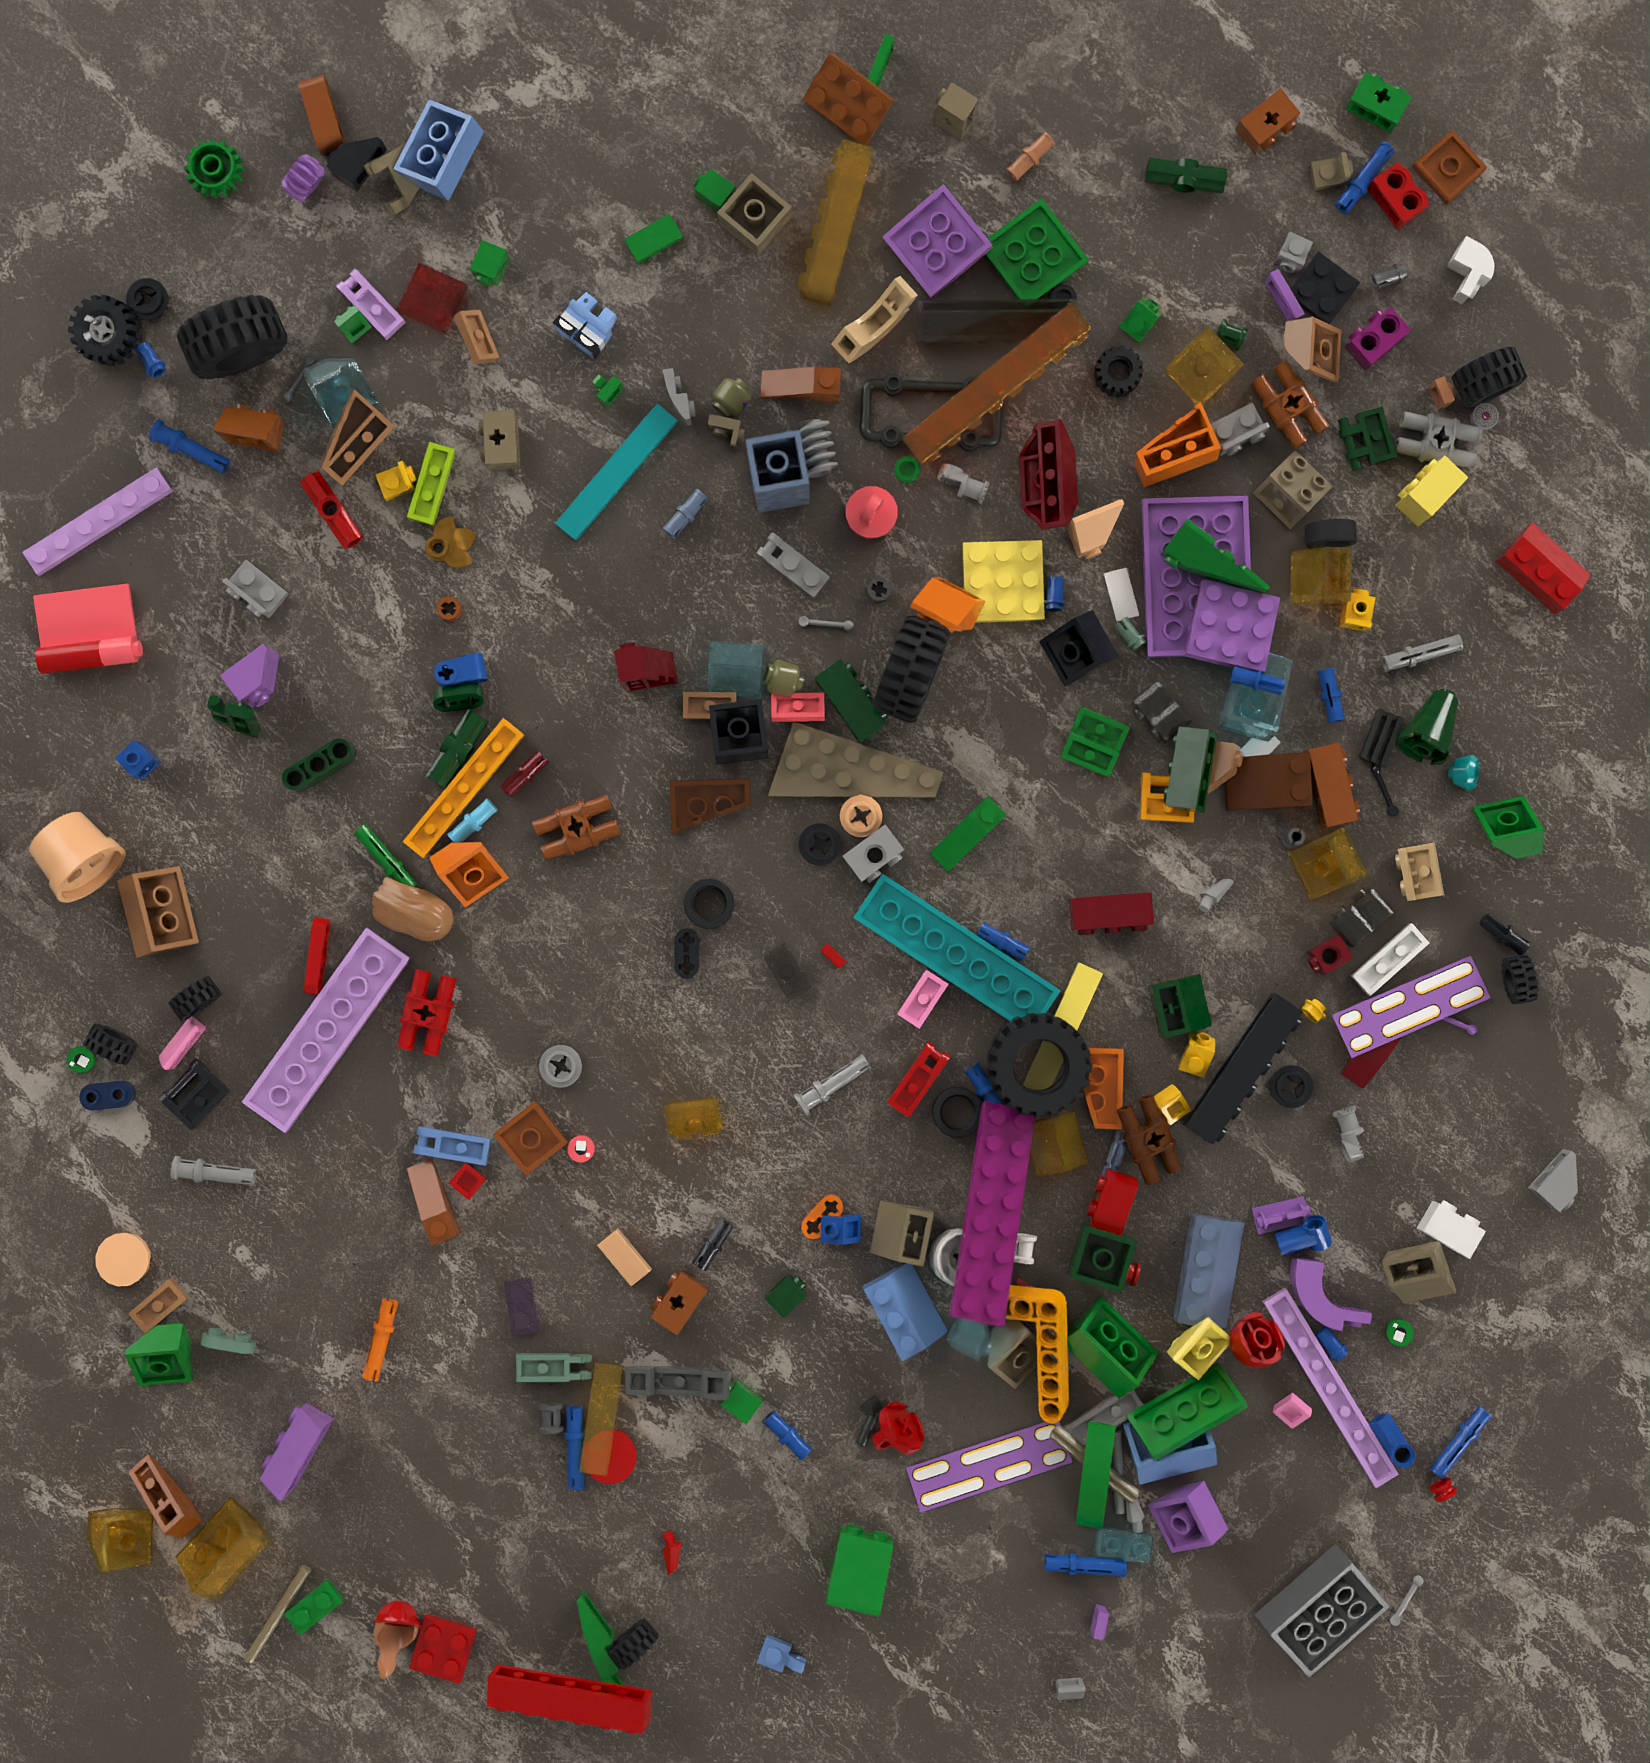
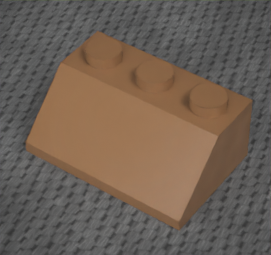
M180 866L135 873L117 880L136 958L160 954L199 943Z

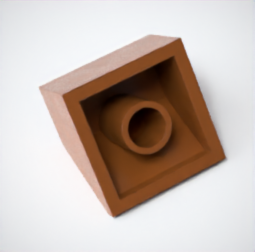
M236 404L235 408L225 407L215 423L213 431L226 443L279 453L285 422L277 415L276 411L262 409L261 412L251 411V407Z

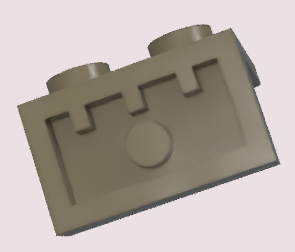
M1293 451L1253 494L1289 529H1292L1332 488V485L1297 451Z

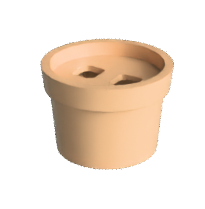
M81 812L68 813L52 821L37 834L29 848L30 854L49 879L51 890L57 899L64 903L79 900L99 889L114 876L126 857V851L114 839L106 837Z

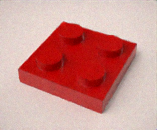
M425 1614L409 1669L461 1684L477 1628Z

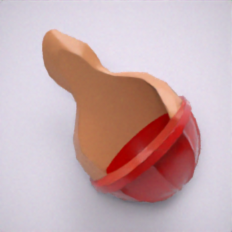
M389 1602L379 1611L377 1618L374 1620V1641L381 1649L377 1662L381 1679H386L392 1674L396 1667L398 1651L409 1645L416 1638L418 1629L421 1628L417 1613L408 1602Z

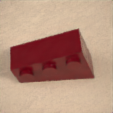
M635 643L622 644L619 646L620 649L614 650L619 682L626 692L678 683L673 652L641 645L636 646Z

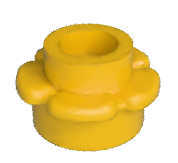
M1316 999L1312 1001L1305 1000V1005L1301 1008V1011H1303L1307 1018L1315 1023H1318L1321 1018H1326L1325 1013H1323L1326 1008L1321 1002Z

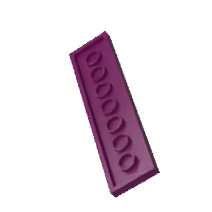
M988 1101L982 1102L949 1317L998 1327H1004L1035 1122L1034 1116L1028 1115L1027 1117L1021 1115L1006 1105Z

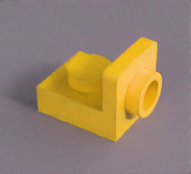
M403 460L397 462V467L375 474L386 501L415 491L413 482L417 481L412 466L407 467Z

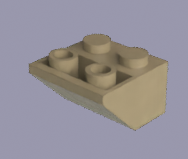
M880 1200L870 1253L897 1262L924 1267L934 1216L933 1210Z
M1440 1241L1388 1251L1382 1260L1389 1285L1403 1304L1456 1293Z

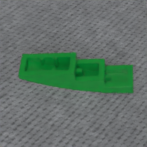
M582 1591L577 1599L582 1630L592 1660L602 1682L624 1685L616 1674L620 1671V1666L608 1653L611 1647L609 1644L613 1642L615 1633L587 1593Z

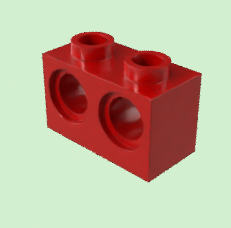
M1399 162L1373 179L1367 188L1397 231L1422 214L1429 206L1426 193L1415 185L1410 171L1406 167H1402ZM1387 181H1394L1398 188H1391ZM1403 201L1409 202L1412 205L1413 209H1406L1403 205Z

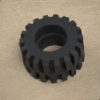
M1504 347L1464 365L1453 374L1451 379L1464 407H1474L1516 388L1528 376L1515 347Z

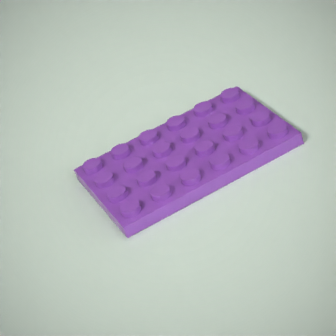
M1248 496L1145 498L1141 500L1146 658L1185 657L1200 582L1202 579L1221 583L1182 571L1178 567L1173 569L1163 561L1164 557L1160 554L1178 529L1188 519L1216 540L1213 545L1217 549L1228 550L1233 554L1234 563L1237 566L1241 564L1251 570Z

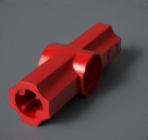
M318 470L305 476L300 482L301 486L343 549L352 548L360 543L364 538L321 472ZM331 505H337V512L332 516H327V508Z

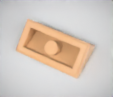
M618 1228L597 1245L630 1286L638 1282L652 1269Z

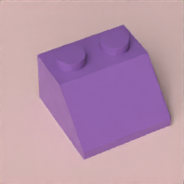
M262 644L222 673L220 677L239 702L247 704L252 708L254 706L260 707L270 699L269 695L274 692L279 654L269 646Z
M1204 1481L1183 1485L1148 1504L1172 1553L1212 1546L1228 1530Z

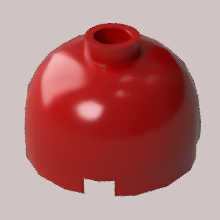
M1262 1313L1246 1315L1235 1323L1230 1332L1229 1345L1232 1354L1242 1365L1252 1369L1266 1368L1279 1361L1282 1357L1280 1356L1281 1350L1285 1347L1283 1334L1278 1325L1273 1320L1268 1321L1263 1317L1264 1314Z

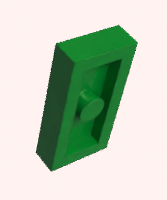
M328 1578L288 1609L284 1615L297 1633L302 1635L339 1606L345 1599Z

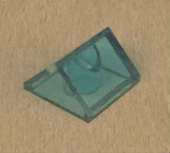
M711 641L708 661V692H736L737 696L760 698L764 645Z

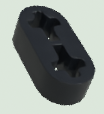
M686 928L680 930L675 936V972L681 978L689 979L696 976L699 971V937L695 931ZM685 933H689V936L694 938V943L689 945V952H685V945L679 941L680 938L685 936ZM685 955H689L690 964H694V970H690L689 975H685L684 970H680V964L685 962Z

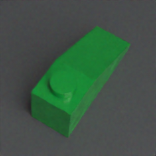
M987 796L929 854L948 872L1006 814Z

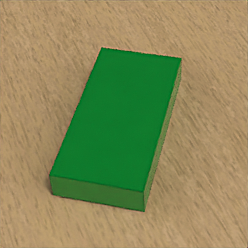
M887 34L884 35L868 79L878 87L894 49V37Z
M669 213L625 238L624 241L637 264H640L682 240L683 235Z

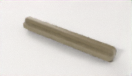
M1057 1425L1050 1433V1439L1083 1465L1085 1446L1061 1426ZM1110 1468L1108 1486L1126 1501L1133 1503L1139 1496V1490L1114 1469Z

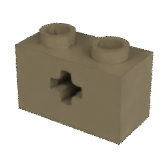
M952 82L947 90L943 88L935 100V103H937L934 110L936 114L935 125L961 141L975 120L979 99Z
M515 410L483 411V420H479V434L484 436V446H480L481 462H485L489 470L520 468L518 416ZM498 436L503 438L500 440V445H496L494 442L498 440Z

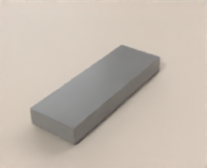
M1134 1389L1121 1398L1113 1394L1063 1425V1428L1086 1446L1089 1421L1116 1425L1117 1427L1127 1420V1414L1143 1406V1403Z

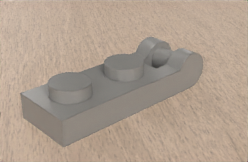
M772 532L767 538L768 542L766 545L760 547L756 554L802 591L815 599L829 581L830 576ZM776 548L782 551L778 559L771 555Z

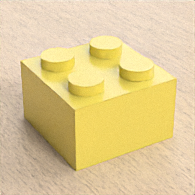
M1446 456L1442 457L1438 462L1433 459L1416 475L1417 478L1398 494L1401 499L1395 506L1415 525L1419 526L1435 514L1467 480L1468 476Z

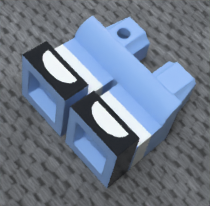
M586 292L577 302L572 299L568 308L561 316L558 315L552 324L558 333L595 360L613 335L611 329L617 320V316L606 307L598 317L591 312L598 302Z

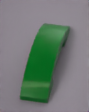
M1092 1421L1088 1423L1076 1518L1077 1525L1103 1528L1116 1425Z

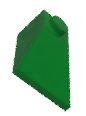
M1525 796L1473 807L1472 811L1491 845L1516 859L1542 853L1544 828Z
M183 1323L157 1325L125 1350L124 1355L139 1386L193 1381L190 1338Z

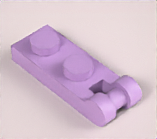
M356 269L350 273V277L344 283L341 281L336 286L386 340L406 323ZM359 284L362 288L354 294L352 290Z

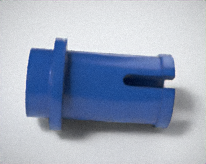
M149 342L141 343L135 348L136 354L146 367L145 372L147 375L157 378L165 373L164 361L159 360Z
M1048 578L1047 600L1044 601L1046 610L1059 612L1065 606L1063 601L1064 578Z
M1325 1326L1315 1334V1337L1328 1351L1330 1359L1333 1358L1337 1362L1348 1353L1346 1350L1347 1345L1345 1343L1342 1344L1329 1327Z

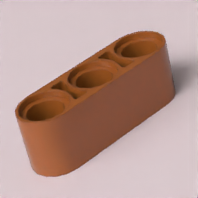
M320 75L298 82L320 155L337 150L341 144L345 143L325 76Z

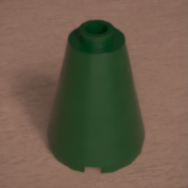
M1448 689L1434 691L1398 735L1396 743H1400L1398 748L1405 755L1419 762H1422L1423 759L1432 760L1430 765H1442L1447 761L1458 707V699L1452 691Z

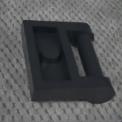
M197 1058L189 1064L190 1068L167 1092L164 1091L158 1097L161 1103L190 1130H194L230 1092L207 1069L205 1064ZM197 1075L201 1076L203 1079L178 1104L175 1098Z

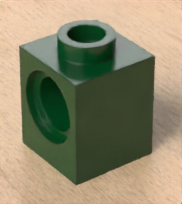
M788 1273L765 1295V1300L784 1319L807 1296V1292L804 1290L807 1286L797 1275L792 1277Z

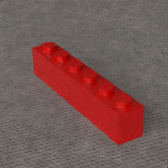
M497 1664L488 1676L487 1707L496 1708L500 1712H519L524 1716L536 1715L547 1717L552 1721L565 1720L571 1721L576 1725L588 1724L599 1726L604 1730H623L633 1735L643 1734L651 1721L652 1690Z

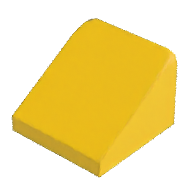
M1173 1084L1154 1096L1161 1114L1167 1117L1169 1125H1172L1192 1111L1182 1093Z

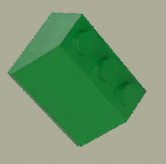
M1102 1296L1084 1312L1067 1332L1068 1350L1118 1398L1123 1397L1139 1386L1159 1353Z

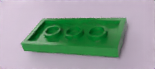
M1216 1363L1199 1380L1193 1376L1130 1412L1126 1417L1153 1460L1156 1461L1247 1409L1248 1406L1219 1363Z

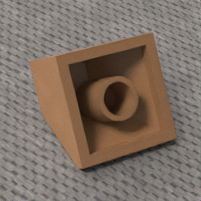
M1314 317L1287 321L1283 335L1284 348L1304 370L1329 381L1339 382L1342 330Z

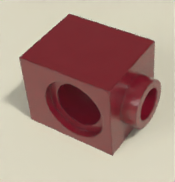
M1333 935L1307 951L1310 957L1307 959L1310 967L1315 973L1319 972L1320 974H1328L1353 959L1340 935ZM1325 949H1329L1333 953V959L1329 964L1325 963L1322 959V953Z

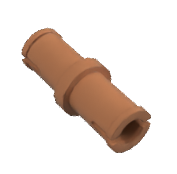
M1043 132L1029 147H1025L1021 151L1022 154L1006 168L1008 175L1014 181H1018L1032 166L1038 165L1039 159L1055 145L1052 137L1048 133Z

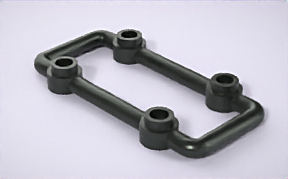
M895 373L887 375L884 379H869L863 384L861 390L860 434L864 439L881 442L883 446L890 449L897 447L900 443L960 445L961 449L966 452H973L979 446H994L998 444L1002 435L1003 392L997 385L982 384L976 377H968L963 383L903 380L900 375ZM872 390H884L891 397L898 396L902 391L962 393L968 400H975L981 394L993 395L991 436H980L973 429H966L961 435L901 432L899 428L893 425L886 426L882 431H871Z

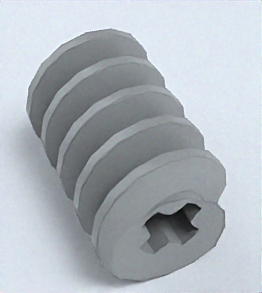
M810 419L796 424L798 428H801L802 447L805 449L803 451L804 458L808 459L805 461L806 469H810L807 472L808 478L828 475L831 473L832 468L838 466V462L829 461L830 458L836 455L835 452L827 451V448L834 445L832 441H825V438L832 434L831 431H823V428L830 424L829 421Z

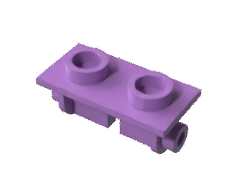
M1304 1196L1252 1208L1258 1235L1302 1225L1303 1220L1311 1216L1310 1208L1308 1205L1306 1206Z

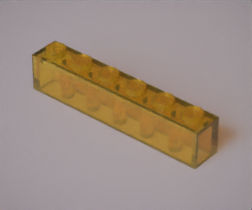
M843 139L841 147L835 148L832 163L836 164L834 173H828L825 188L829 189L827 198H821L818 213L822 214L820 223L815 222L811 238L815 239L813 248L808 247L804 263L808 264L806 273L801 272L797 288L801 289L802 299L828 306L832 305L873 158V147Z

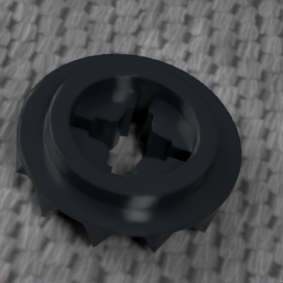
M143 278L137 280L129 287L126 294V304L133 308L131 311L137 313L138 319L151 321L154 318H161L164 310H168L169 296L166 288L159 281ZM142 292L150 297L154 296L152 298L153 307L147 304L142 305L145 301Z
M817 823L810 825L800 836V853L810 864L817 866L827 865L833 862L840 853V836L833 827L827 824ZM814 834L820 840L830 838L824 846L826 855L819 849L809 850L815 845Z
M1283 1066L1274 1072V1076L1270 1081L1271 1095L1278 1104L1287 1108H1297L1304 1105L1310 1099L1313 1092L1311 1076L1299 1066ZM1287 1076L1292 1082H1301V1084L1294 1088V1095L1290 1091H1281V1089L1288 1085Z

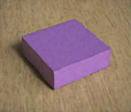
M1098 1604L1095 1606L1090 1631L1094 1639L1103 1640L1109 1613L1105 1606Z

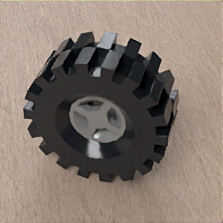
M101 294V297L92 295L90 296L91 300L83 299L81 303L84 306L76 305L73 309L77 312L76 317L70 315L69 321L74 322L73 327L68 326V332L74 334L70 341L72 344L77 345L75 350L83 354V357L88 360L108 366H115V363L120 365L125 363L124 357L131 359L134 356L131 353L132 349L135 350L138 346L136 340H142V334L137 332V329H142V324L135 321L139 318L137 313L131 311L133 308L107 295Z

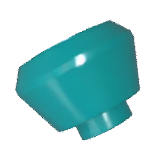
M1474 755L1457 758L1455 763H1450L1448 778L1453 779V784L1467 791L1474 789L1479 776V759Z

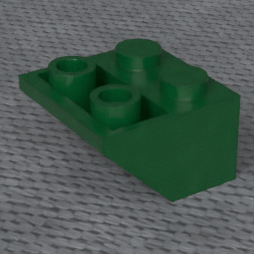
M1200 974L1148 985L1159 1037L1168 1038L1212 1026Z

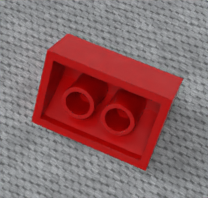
M1533 522L1523 530L1496 560L1502 568L1553 614L1564 610L1582 591L1591 576Z

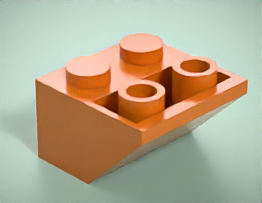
M932 577L912 601L910 607L917 610V616L929 621L934 619L940 622V625L947 627L950 633H954V631L962 632V630L973 629L985 600L941 577Z

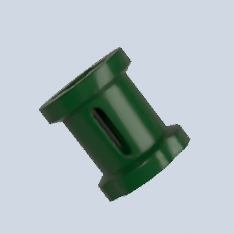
M1223 319L1214 341L1217 343L1222 341L1234 346V350L1239 351L1248 328H1238L1228 324L1227 320Z

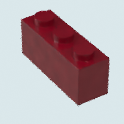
M1152 892L1069 899L1071 931L1078 930V935L1094 934V929L1101 928L1105 929V933L1121 932V927L1131 926V931L1147 930V925L1154 924Z

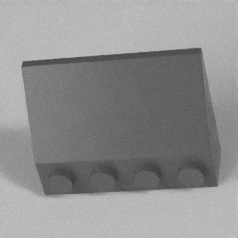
M1334 1544L1260 1609L1255 1616L1273 1639L1310 1678L1390 1606L1341 1549Z

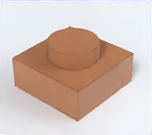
M1445 376L1434 380L1428 386L1438 411L1448 407L1455 401L1454 388L1450 382L1446 381Z

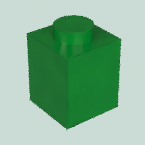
M709 168L706 174H700L694 184L696 198L716 213L736 191L735 185L711 168Z
M482 240L470 267L475 281L487 287L490 284L498 287L510 259L507 250Z
M739 1379L734 1384L729 1382V1400H721V1406L746 1425L763 1403V1397Z

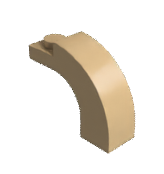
M901 276L895 278L878 301L860 318L845 326L831 345L848 363H851L876 345L901 321L910 310L908 307L918 295Z

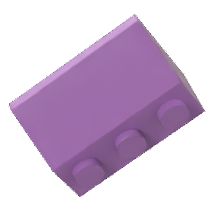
M308 1403L304 1404L300 1409L297 1407L294 1409L288 1419V1422L291 1423L287 1432H281L274 1444L278 1447L273 1456L268 1455L261 1467L264 1473L260 1480L276 1499L283 1501L294 1490L334 1420L331 1416Z

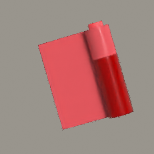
M129 584L33 596L41 648L36 649L35 658L37 668L41 674L138 662L139 656L143 655L142 644L137 640Z

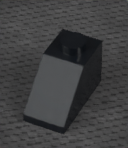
M378 137L344 143L337 150H333L330 153L326 167L332 176L358 192L369 176L363 165L383 156L387 149L383 141Z

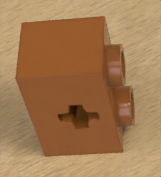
M1280 88L1239 121L1235 131L1254 154L1260 149L1266 151L1277 141L1276 137L1282 132L1286 135L1296 127V120L1301 112Z
M683 1269L679 1275L675 1272L665 1285L669 1288L665 1296L658 1295L650 1307L654 1310L650 1318L675 1335L679 1334L709 1288ZM678 1295H681L684 1305L679 1303L677 1306H674L672 1304L674 1301L672 1297L677 1298Z

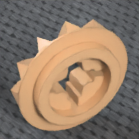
M860 794L850 797L843 804L840 811V821L843 828L849 834L856 837H867L880 827L882 810L872 797ZM855 806L862 812L871 810L866 815L868 825L861 819L852 822L857 815Z

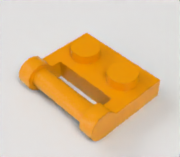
M1142 772L1139 820L1193 823L1195 812L1175 810L1165 806L1164 794L1150 793L1151 786H1169L1170 776H1153L1151 773Z

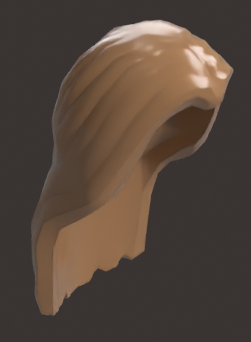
M386 877L382 881L383 885H380L378 887L379 890L372 895L373 917L377 922L393 931L411 935L422 941H436L445 937L451 930L454 922L452 909L443 900L429 891L408 886Z

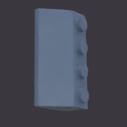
M1191 1213L1173 1319L1178 1323L1194 1326L1204 1319L1210 1318L1220 1328L1227 1327L1244 1222Z

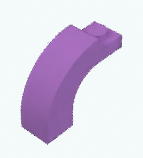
M1292 1256L1290 1266L1291 1286L1297 1301L1311 1317L1323 1325L1339 1331H1343L1344 1321H1346V1325L1353 1327H1362V1323L1371 1324L1372 1313L1366 1309L1338 1306L1329 1302L1322 1288L1324 1268L1322 1261Z

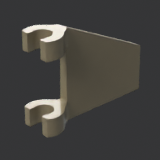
M406 143L363 165L368 175H374L387 168L397 186L401 197L385 204L389 215L396 214L409 206L420 188L393 170Z

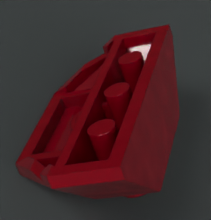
M1058 419L1035 424L1033 433L1026 441L1019 455L1021 508L1042 530L1067 526L1078 505L1076 453L1062 420Z

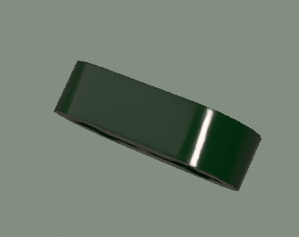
M475 683L443 686L435 689L433 692V706L441 712L474 709L483 704V689Z

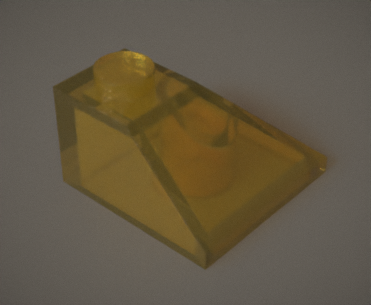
M108 1508L88 1512L87 1540L100 1573L151 1564L153 1515L149 1509Z

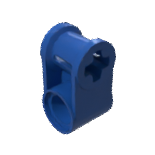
M472 653L460 658L442 661L434 669L435 679L442 687L466 683L479 684L488 680L482 653ZM445 670H450L451 673H454L450 675L449 680H445L442 677L445 675Z

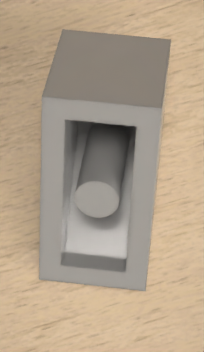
M1562 1149L1528 1187L1551 1210L1557 1212L1567 1210L1574 1202L1573 1197L1578 1193L1576 1154L1573 1151Z

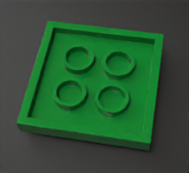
M1042 198L987 239L991 242L993 248L984 255L1025 310L1089 263V259Z

